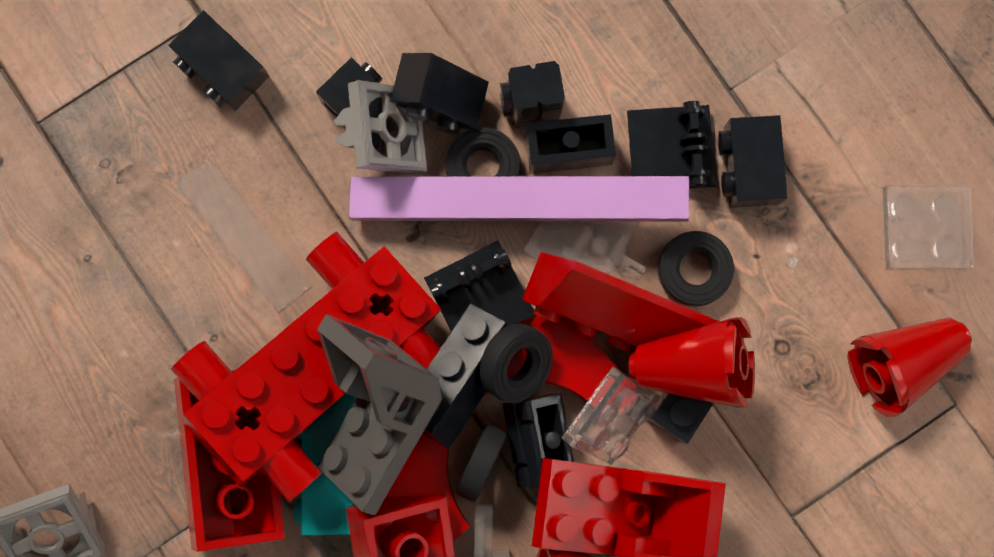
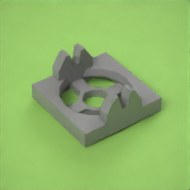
M361 80L348 83L350 107L340 112L334 120V125L346 127L345 132L336 137V142L345 147L354 148L356 168L413 174L427 171L422 121L406 116L405 108L390 102L394 85ZM381 97L383 112L379 114L378 118L370 117V103L374 99ZM387 116H391L393 121L386 128ZM371 132L379 133L381 139L386 142L387 157L382 156L374 148ZM389 132H398L396 138H394L389 134Z
M70 483L0 508V548L6 557H100L105 555L106 545L96 530L94 509L91 504H86L85 492L76 495ZM48 509L59 510L70 515L73 520L58 525L54 522L45 521L40 512ZM23 518H26L31 527L27 537H23L21 530L15 531L16 523ZM48 530L56 533L59 539L51 545H41L33 537L40 531ZM80 533L79 541L75 546L64 552L62 549L64 538ZM33 550L40 554H48V556L33 555L28 553V551Z

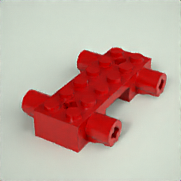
M338 232L328 236L306 257V261L332 290L239 368L232 372L206 341H202L190 349L171 368L172 372L198 400L196 404L183 414V423L240 488L261 471L289 503L322 474L318 467L295 443V440L316 419L346 394L334 383L317 331L325 315L328 314L392 340L426 369L441 348L424 329L437 316L441 308L385 246L364 262ZM373 304L376 306L380 305L384 308L385 312H379L374 315L370 309ZM238 415H253L256 418L254 425L257 429L252 430L248 426L242 430L238 428L237 424L240 419Z

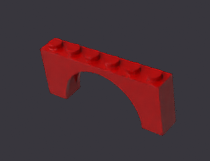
M537 316L530 324L548 338L553 351L552 366L545 383L570 391L588 403L596 412L600 411L631 383L590 336L570 329L573 320L560 316L557 324ZM525 349L519 350L510 360L507 368L508 378L514 377L523 367L526 359ZM422 434L386 497H446L454 542L470 528L471 524L460 510L452 492L448 473L449 450Z

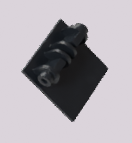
M686 101L683 103V107L627 110L632 176H689V189L716 187L709 105L700 106L699 101Z
M498 240L424 277L437 305L441 308V313L451 332L470 304L504 321L507 326L518 324L534 316L532 305L522 300L525 291L511 266L512 263L505 249H502Z

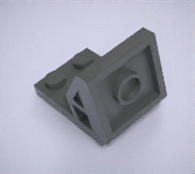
M326 314L317 331L334 383L346 394L357 398L330 446L327 448L318 468L362 512L376 515L442 400L439 378L392 340Z

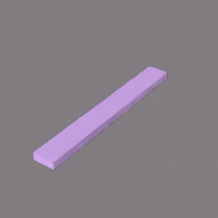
M689 176L351 177L349 218L352 221L689 222Z

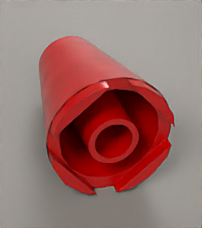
M735 317L639 344L635 353H632L629 357L630 377L637 381L640 388L736 408L748 407L749 404L744 398L753 397L755 385L754 351H747L744 343V338H752L748 323L742 317Z
M944 318L861 336L851 342V345L855 346L854 349L848 351L847 359L850 373L860 393L863 395L869 392L876 400V403L871 406L877 412L886 417H896L905 412L969 355L972 337L968 328L953 318Z

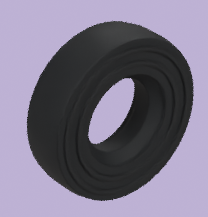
M481 127L477 128V130L471 129L464 132L454 140L446 156L447 177H472L467 170V160L472 153L478 150L491 151L498 158L500 166L494 177L519 176L520 157L516 146L509 137L492 128Z
M689 231L676 236L664 247L658 261V277L663 289L672 299L687 306H704L716 301L728 290L734 275V262L727 246L716 236L703 231ZM700 253L710 261L712 272L710 278L705 283L693 285L686 282L681 276L680 263L687 254Z
M512 324L500 330L490 340L482 355L480 378L485 389L494 397L507 403H520L531 398L543 386L551 370L553 351L550 341L539 330L524 324ZM525 349L526 359L523 367L514 377L508 378L507 368L510 360L519 350Z
M487 424L456 488V493L459 496L473 502L479 498L507 437V433L504 430Z

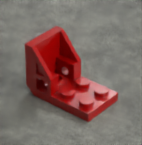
M543 458L531 546L540 549L607 554L619 557H717L726 483L665 473Z

